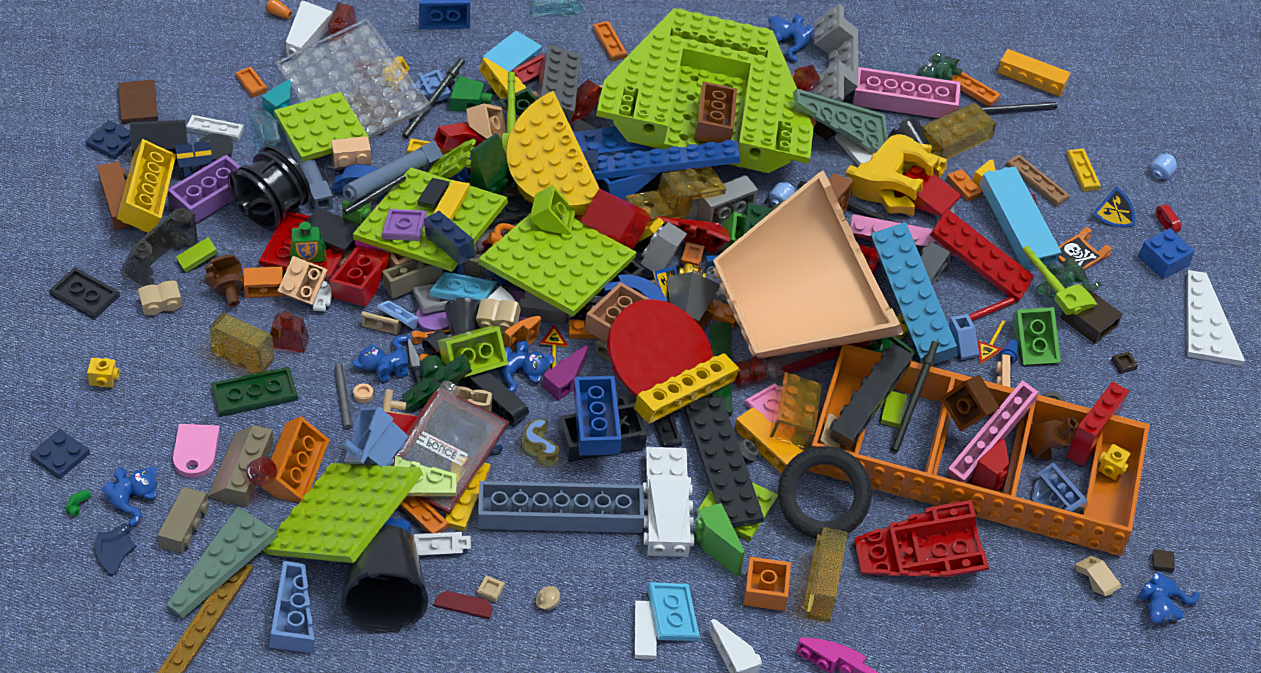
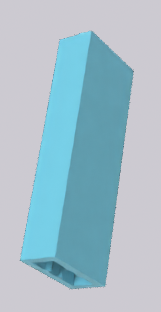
M1016 166L984 173L979 185L1022 267L1026 270L1036 268L1022 250L1026 245L1035 252L1044 265L1056 263L1061 250Z

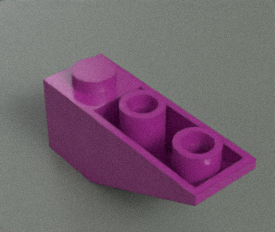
M588 346L576 350L573 355L561 360L557 366L548 369L544 373L543 388L558 401L573 391L574 377L580 376L587 361Z

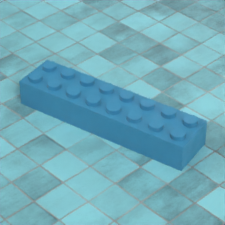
M904 222L871 233L873 248L914 351L917 352L919 363L923 364L922 360L924 355L928 353L932 341L939 343L934 356L936 358L934 364L957 357L956 342L907 223Z

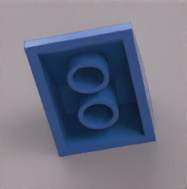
M470 0L419 1V29H470Z
M659 173L596 180L599 189L620 199L627 200Z

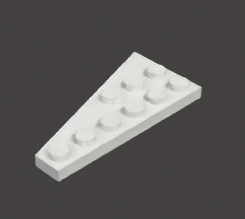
M1188 270L1186 274L1187 357L1243 366L1245 363L1244 357L1207 273Z

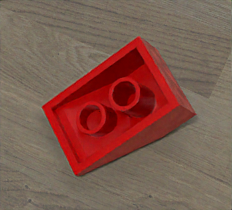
M914 165L904 175L912 179L923 180V189L921 192L917 191V198L914 200L908 196L917 209L941 217L947 209H950L961 198V194L935 174L932 176L928 175L922 167ZM895 190L896 198L906 196V194Z
M598 189L580 219L581 222L631 250H633L651 220L644 209L601 189Z
M358 245L329 280L333 298L366 306L376 294L383 277L382 271L386 269L391 254Z

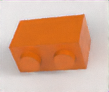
M282 267L244 268L245 298L284 296L278 292L283 280Z

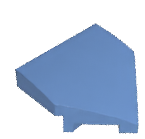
M439 69L425 75L419 73V79L415 86H412L411 92L429 99L443 81ZM448 86L436 102L451 97Z

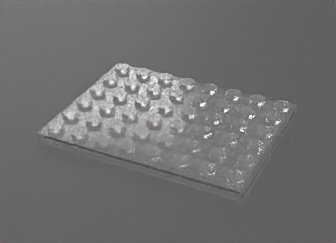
M368 18L275 62L284 79L291 80L292 91L300 103L342 92L368 134L369 139L431 109L428 100Z

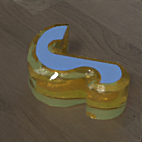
M535 419L528 423L523 430L522 448L529 455L539 456L540 464L553 466L558 462L559 447L543 437L548 430V420Z

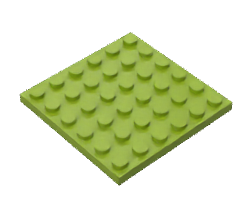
M410 167L404 174L406 180L390 190L353 233L354 240L452 272L458 263L426 237L425 226L420 241L383 239L382 237L389 209L426 211L428 217L434 213L435 209L418 206L417 200L430 180L436 178L449 181L450 184L452 182L450 179ZM470 186L468 194L452 221L471 236L475 244L508 203L507 197Z
M530 213L479 257L478 264L573 317L635 258L636 252L576 219L573 221L572 231L569 235L543 231L532 222Z
M330 464L323 475L315 481L314 486L309 492L303 496L300 503L292 509L291 514L280 524L276 531L278 537L263 549L264 553L274 556L354 563L423 475L422 470L419 467Z

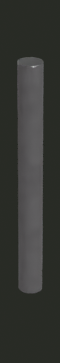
M336 364L335 372L344 428L348 430L352 428L343 365Z

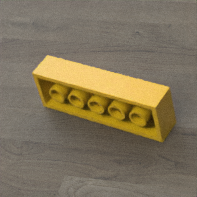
M144 139L141 140L133 154L117 219L139 228L141 231L153 233L162 217L176 154Z

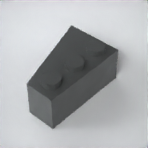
M931 242L928 247L925 246L920 256L933 286L935 281L939 282L941 280L940 274L943 271L948 272L950 269V252Z

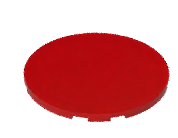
M646 299L628 305L615 317L608 332L607 352L613 365V372L619 382L621 381L628 389V392L635 398L640 392L647 391L656 384H662L669 378L676 377L685 370H691L699 363H705L713 357L710 343L699 324L681 308L662 300Z

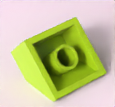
M551 185L535 194L530 218L543 231L569 235L572 231L576 210L570 206H564L569 205V202L554 185Z

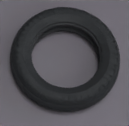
M817 446L800 452L789 461L779 479L778 502L785 519L795 530L810 538L831 540L849 534L862 523L871 505L872 486L866 469L856 457L837 447ZM827 464L838 467L847 474L852 482L854 489L852 505L843 516L836 520L818 521L812 519L801 510L797 503L795 493L797 482L805 471L816 465Z

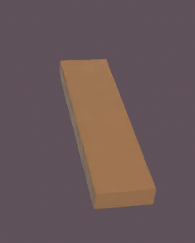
M1017 155L1007 161L1006 166L1008 168L1016 166L1022 179L1056 207L1069 200L1070 195L1021 155Z

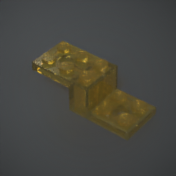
M711 166L662 173L658 190L627 195L624 200L644 209L651 218L650 222L657 216L683 218L689 216L693 200L723 195L726 192V187Z

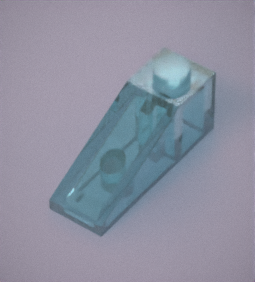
M584 0L530 1L531 16H570L582 12L584 8Z
M266 109L249 112L251 122L263 146H275L276 143L281 142L278 123Z

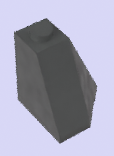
M695 272L667 277L670 303L687 312L695 321H700L720 288V284Z
M525 291L523 298H520L518 302L521 309L519 316L521 317L540 316L541 322L565 325L568 319L573 318L571 315L528 291Z

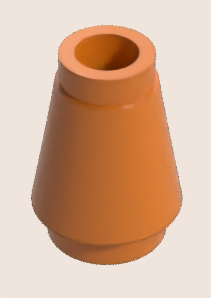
M269 0L266 5V10L270 14L287 20L292 15V10L280 0Z

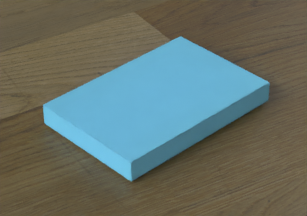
M515 31L483 55V58L486 57L508 72H512L513 69L520 66L531 56H536L541 52L542 46L520 32Z
M443 272L431 288L430 296L456 301V298H472L478 300L480 305L481 299L488 298L497 289V282Z
M649 582L647 589L657 639L698 641L700 635L689 584Z

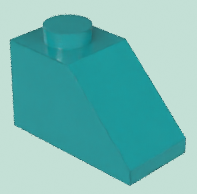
M286 80L262 95L263 109L274 118H276L274 110L291 106V80Z

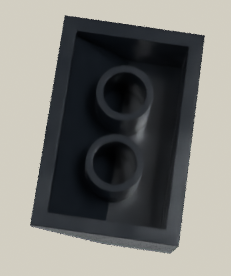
M186 120L130 122L132 158L142 139L176 154V144L188 143Z

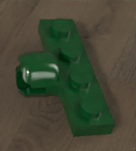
M462 354L445 366L442 359L436 355L423 358L420 363L422 381L402 394L403 402H406L405 410L411 413L429 401L435 391L438 392L439 389L444 391L471 373L472 369L468 357Z

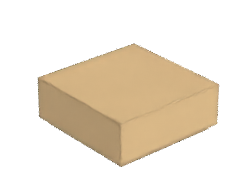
M485 576L477 590V596L496 603L505 587V583Z

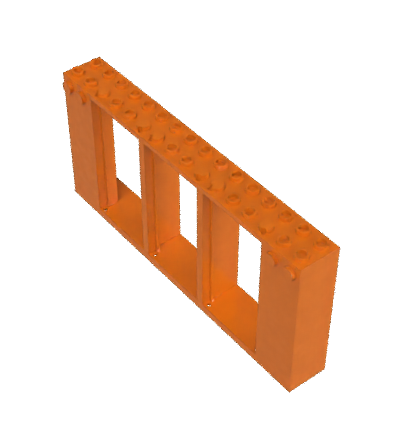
M848 344L842 345L812 447L826 446L820 444V439L829 413L837 418L841 416L842 408L845 404L849 405L854 391L860 390L861 382L865 376H870L873 365L881 361L882 353ZM912 361L894 390L912 394L923 364ZM931 366L920 397L942 402L940 397L972 377ZM984 380L999 407L1015 389ZM1038 395L1036 402L1018 422L1003 493L937 476L951 415L943 403L925 472L860 455L859 452L866 428L851 449L840 445V449L849 452L861 462L869 475L872 489L932 504L933 506L972 500L976 517L1122 556L1132 532L1150 424L1117 415L1111 417L1094 449L1085 497L1088 501V506L1083 509L1082 515L1015 496L1030 427L1049 420L1064 422L1069 417L1074 418L1079 426L1091 408ZM1077 428L1071 431L1072 437H1074ZM1112 444L1131 453L1126 462L1129 465L1123 475L1119 474L1116 480L1098 471L1101 465L1098 462L1104 451L1106 453L1109 451ZM816 465L807 470L834 479L851 482L844 471L832 465Z

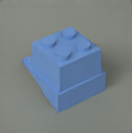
M379 406L362 407L352 429L355 432L351 442L346 439L342 444L348 450L344 462L346 464L379 465L380 467L390 466L394 461V455L400 452L406 445L405 440L408 436L392 421L393 418Z

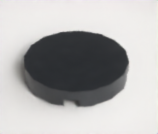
M210 134L199 140V142L210 140L212 162L225 155L232 156L233 143L224 135Z

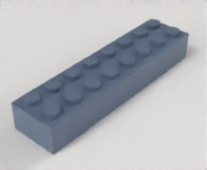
M479 481L478 529L643 533V485Z

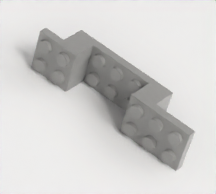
M839 3L815 21V44L829 54V67L814 78V94L843 101L847 94L858 87V29L844 18V6Z

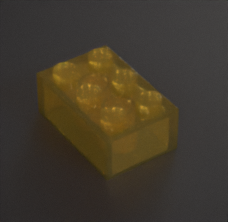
M224 312L210 325L212 353L216 356L223 357L252 373L265 372L273 363L274 349L271 334Z

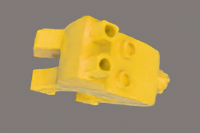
M896 134L888 138L877 153H873L870 161L861 163L858 168L850 165L846 170L845 176L849 177L848 179L854 180L851 189L853 197L870 202H879L891 214L904 213L913 216L915 205L908 196L914 200L917 198V191L921 192L923 189V180L906 177L903 173H907L916 165L924 168L928 175L932 176L935 174L940 178L946 170L947 159L930 153L932 150L931 145L920 144L906 135ZM895 190L906 194V196L896 198L894 192Z

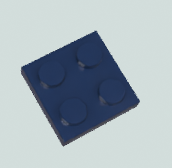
M108 120L86 140V146L116 160L131 146L130 130Z
M59 429L31 452L30 457L40 466L61 479L90 454V451L83 444Z

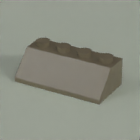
M252 425L234 434L208 493V499L248 507L274 445L272 429ZM249 466H251L250 474L253 477V479L248 478L246 474L247 468Z

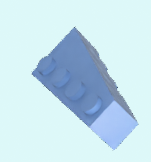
M283 561L269 647L312 653L314 633L312 629V616L310 614L305 564Z

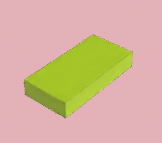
M207 237L176 256V258L187 273L219 252L210 238Z
M893 391L886 399L880 424L899 428L907 395Z

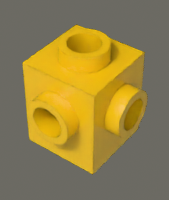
M91 358L87 371L89 385L113 388L115 380H118L120 375V369L117 368L116 361L108 358Z
M1112 444L1107 453L1104 451L1098 462L1101 465L1098 471L1116 480L1118 475H1123L1129 465L1126 462L1131 453Z

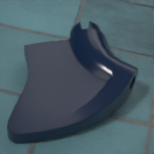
M122 524L120 527L117 526L110 532H98L95 548L98 560L110 576H115L124 558L137 548L136 544L127 536L130 533V528L127 524Z

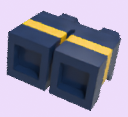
M210 140L193 142L195 159L192 143L175 145L178 166L181 168L183 177H189L193 174L192 166L199 165L201 170L212 163Z

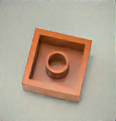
M750 557L743 605L785 611L789 592L791 562Z

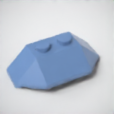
M1054 462L1037 473V481L1032 494L1033 502L1074 513H1080L1088 506L1087 499Z

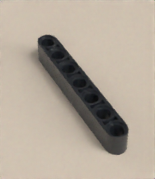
M437 330L422 340V346L429 355H436L442 359L438 340L448 338V336L442 331ZM488 371L466 376L459 380L471 390L490 392L492 394V410L501 418L509 421V425H515L529 414L526 404Z

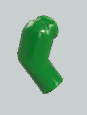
M85 489L70 496L65 507L67 514L75 517L80 513L79 503L91 498L89 490Z

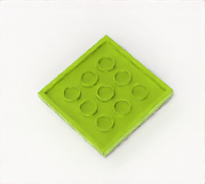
M342 92L274 110V116L301 162L331 154V140L368 136Z

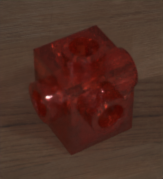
M814 65L799 67L792 75L797 89L806 92L813 90L814 85L821 80Z

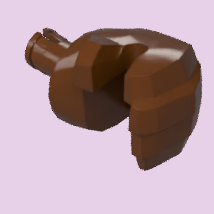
M223 255L211 259L210 263L205 266L207 273L205 274V283L216 293L226 295L229 307L238 306L240 301L237 293L244 287V276L240 261L234 255Z
M1069 417L1064 422L1049 420L1034 425L1030 428L1028 436L1031 451L1038 459L1051 460V448L1060 450L1072 443L1071 431L1078 427L1077 421Z

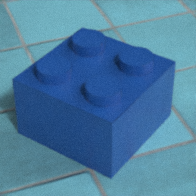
M1169 228L1144 241L1138 257L1162 279H1165L1188 267L1195 251Z

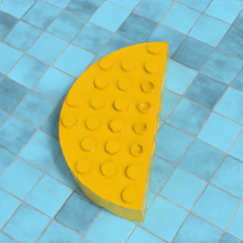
M554 91L542 96L521 114L512 128L507 143V162L510 173L519 192L532 204L536 193L554 185L569 202V205L564 206H570L576 210L575 215H583L599 189L598 184Z

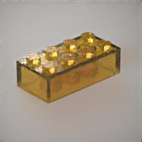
M974 102L921 127L929 144L932 146L934 155L949 159L992 139L997 122Z
M785 372L777 389L769 437L808 449L816 429L822 384Z
M823 527L822 535L817 534L803 609H807L805 618L830 623L848 535L846 531Z

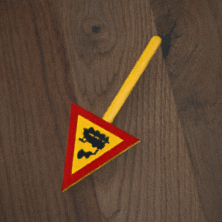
M1004 320L1001 321L989 344L977 340L979 365L994 357L1003 349L993 344L1005 323Z
M555 324L540 342L543 345H552V356L554 357L552 368L556 366V346L568 347Z

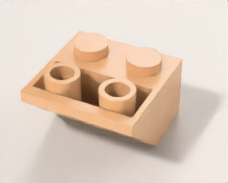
M293 256L278 292L299 302L313 305L328 269Z

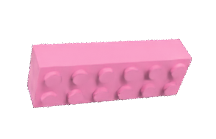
M858 67V87L854 90L852 105L955 121L959 107L960 82Z

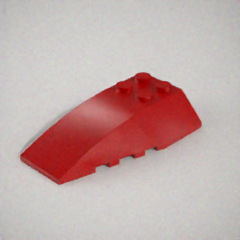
M972 500L933 506L925 509V512L921 514H912L908 516V519L897 523L895 521L890 523L884 529L878 528L854 538L861 573L866 575L951 577L989 570L985 550L982 549L976 526V515Z

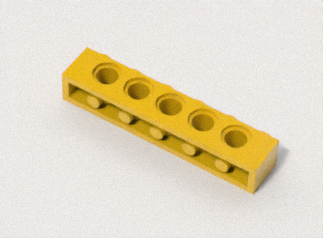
M725 353L714 356L705 363H699L691 370H685L682 374L671 377L662 384H656L653 388L640 392L636 397L634 409L650 424L690 404L692 401L698 400L734 382L739 367Z

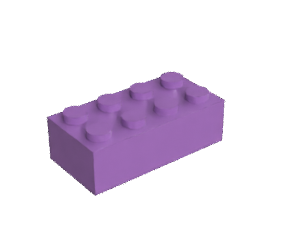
M227 155L219 158L170 187L167 192L169 205L190 224L197 223L234 200L228 187L227 176L232 170L238 169L241 166Z

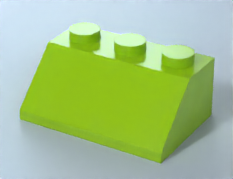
M488 326L438 340L441 358L445 365L462 354L468 357L472 372L466 376L508 365L500 326Z

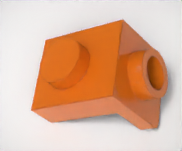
M686 242L684 253L681 257V265L692 264L700 267L705 247Z

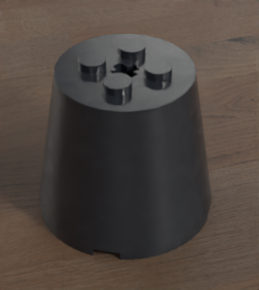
M383 525L354 563H348L341 596L342 611L344 615H347L352 620V624L367 631L387 633L399 631L402 626L411 623L414 625L426 613L429 602L415 540L408 531L394 525Z

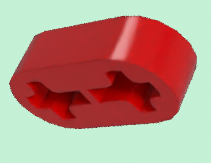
M1168 204L1157 206L1156 217L1166 230L1170 228L1175 233L1180 232L1181 222Z

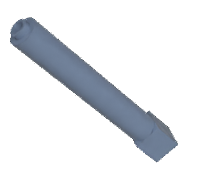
M284 133L293 157L301 167L310 185V201L314 211L318 208L323 210L333 208L331 191L326 180H323L315 159L301 162Z
M434 140L346 184L343 187V195L349 202H355L397 176L405 174L410 167L420 169L441 158L443 155Z

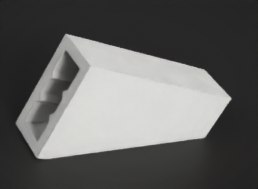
M302 1L286 40L287 55L302 61L328 31V23L333 12Z

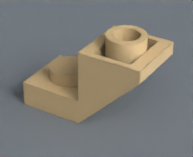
M1089 556L1075 564L1077 572L1089 576L1094 592L1108 596L1121 588V584L1103 560Z

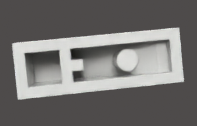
M711 620L709 633L729 672L759 673L762 661L759 654H755L752 646L717 620Z

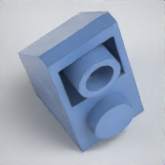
M964 314L950 317L949 328L956 342L960 359L978 357L976 329L969 315Z

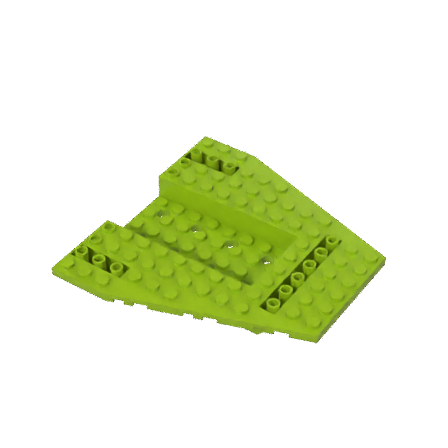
M673 8L604 80L596 116L614 120V125L628 142L659 149L708 143L694 139L698 98L702 82L704 81L737 88L734 130L731 140L737 141L740 163L730 165L770 173L789 164L791 160L809 164L813 125L806 113L794 107L793 92L797 87L772 30L764 27H755L750 24L737 23L733 20H724L716 16H706L698 12L693 13L684 9Z

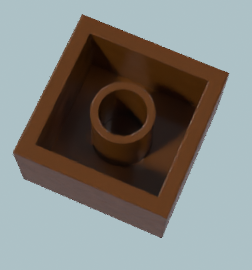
M980 374L964 381L940 397L960 432L974 426L1000 409Z

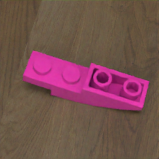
M800 638L798 641L796 652L802 658L816 664L823 671L833 673L838 669L841 673H878L865 665L866 656L851 648L815 638Z

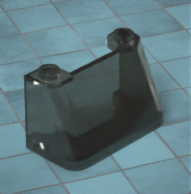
M184 208L173 211L133 246L122 264L123 274L143 287L153 285L154 280L151 277L153 269L150 266L170 248L180 251L181 247L187 246L191 248L198 243L195 214Z

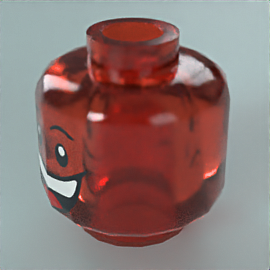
M263 456L251 461L247 465L246 475L252 484L262 486L276 478L277 467L272 459Z

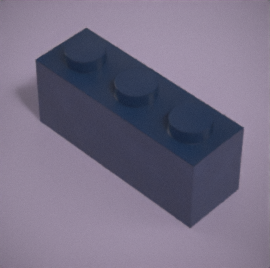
M437 211L424 218L426 237L458 264H462L475 257L474 239L442 212Z

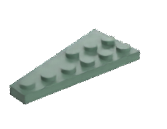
M796 89L793 92L795 108L872 153H877L879 148L888 139L885 114L800 89Z
M237 507L167 603L169 610L180 618H184L278 537L276 531L240 507Z

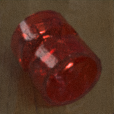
M753 357L748 359L747 362L744 360L734 362L739 367L734 381L738 387L749 385L751 381L753 383L765 381L766 369L762 359Z

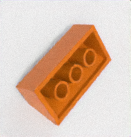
M302 416L285 423L260 486L275 498L300 503L303 496L312 487L330 439Z

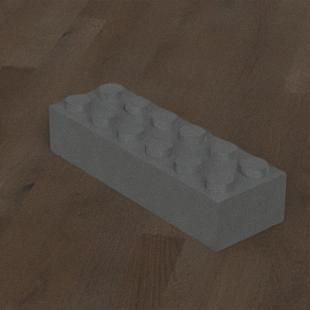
M548 44L541 63L536 100L554 91L570 124L575 112L581 55L574 51H567L558 46Z

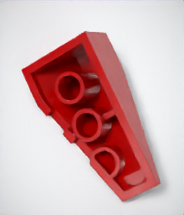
M660 216L653 219L661 218L664 222L662 224L663 227L667 222L687 233L683 241L704 246V250L713 254L730 242L728 230L718 223Z

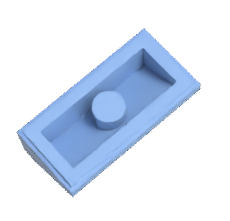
M389 300L377 305V308L387 315L399 320L412 329L416 328L419 318Z

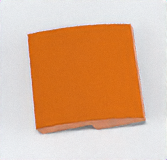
M530 317L508 328L503 336L504 348L510 347L513 352L516 349V344L521 341H527L530 346L537 340L541 317Z

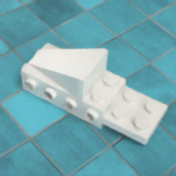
M646 447V482H643L644 495H646V499H644L646 516H644L643 528H647V532H644L643 542L644 545H647V556L688 557L690 546H694V534H690V529H693V517H690V513L693 511V500H689V496H692L691 477L687 476L686 448Z

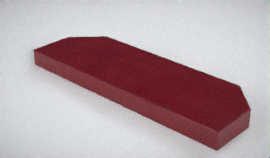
M447 590L438 594L434 603V607L490 619L493 610L488 600Z

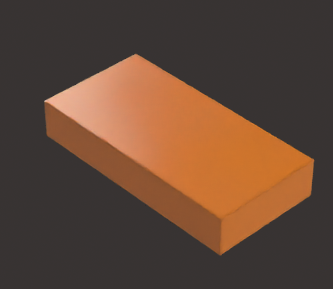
M252 67L235 72L236 78L252 98L268 92L267 86Z

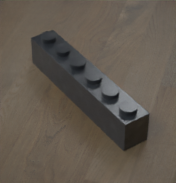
M894 343L889 349L886 348L883 351L881 361L873 365L870 376H865L861 382L860 390L854 391L850 398L851 402L849 405H844L839 419H834L829 428L831 430V439L848 449L853 447L910 367L913 354Z

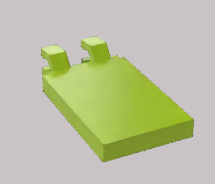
M476 140L466 141L434 161L428 173L449 179L464 167L471 168V160L468 158L471 155V150L474 148Z

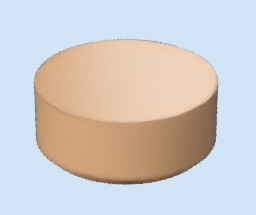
M368 384L357 385L353 390L354 399L359 403L370 402L373 399V388Z

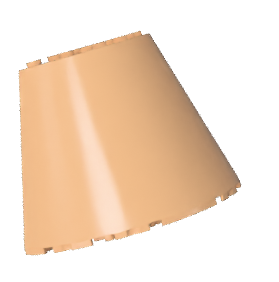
M824 170L815 175L713 260L716 266L713 268L717 278H721L723 281L720 283V286L727 297L730 308L734 312V317L748 343V348L752 356L756 355L758 359L903 334L893 309H890L854 238L853 232L847 220H845L846 218Z

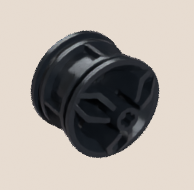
M272 145L263 146L254 156L251 166L243 165L238 169L232 170L227 176L229 190L239 211L254 223L268 230H273L279 226L280 222L285 218L288 209H297L301 205L308 203L311 199L310 185L299 164L283 150Z

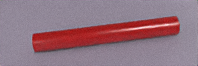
M1009 297L969 314L971 321L998 311L1014 304V298Z

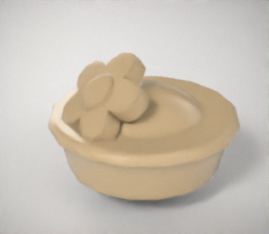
M554 586L541 589L536 596V604L541 609L552 610L560 602V592Z

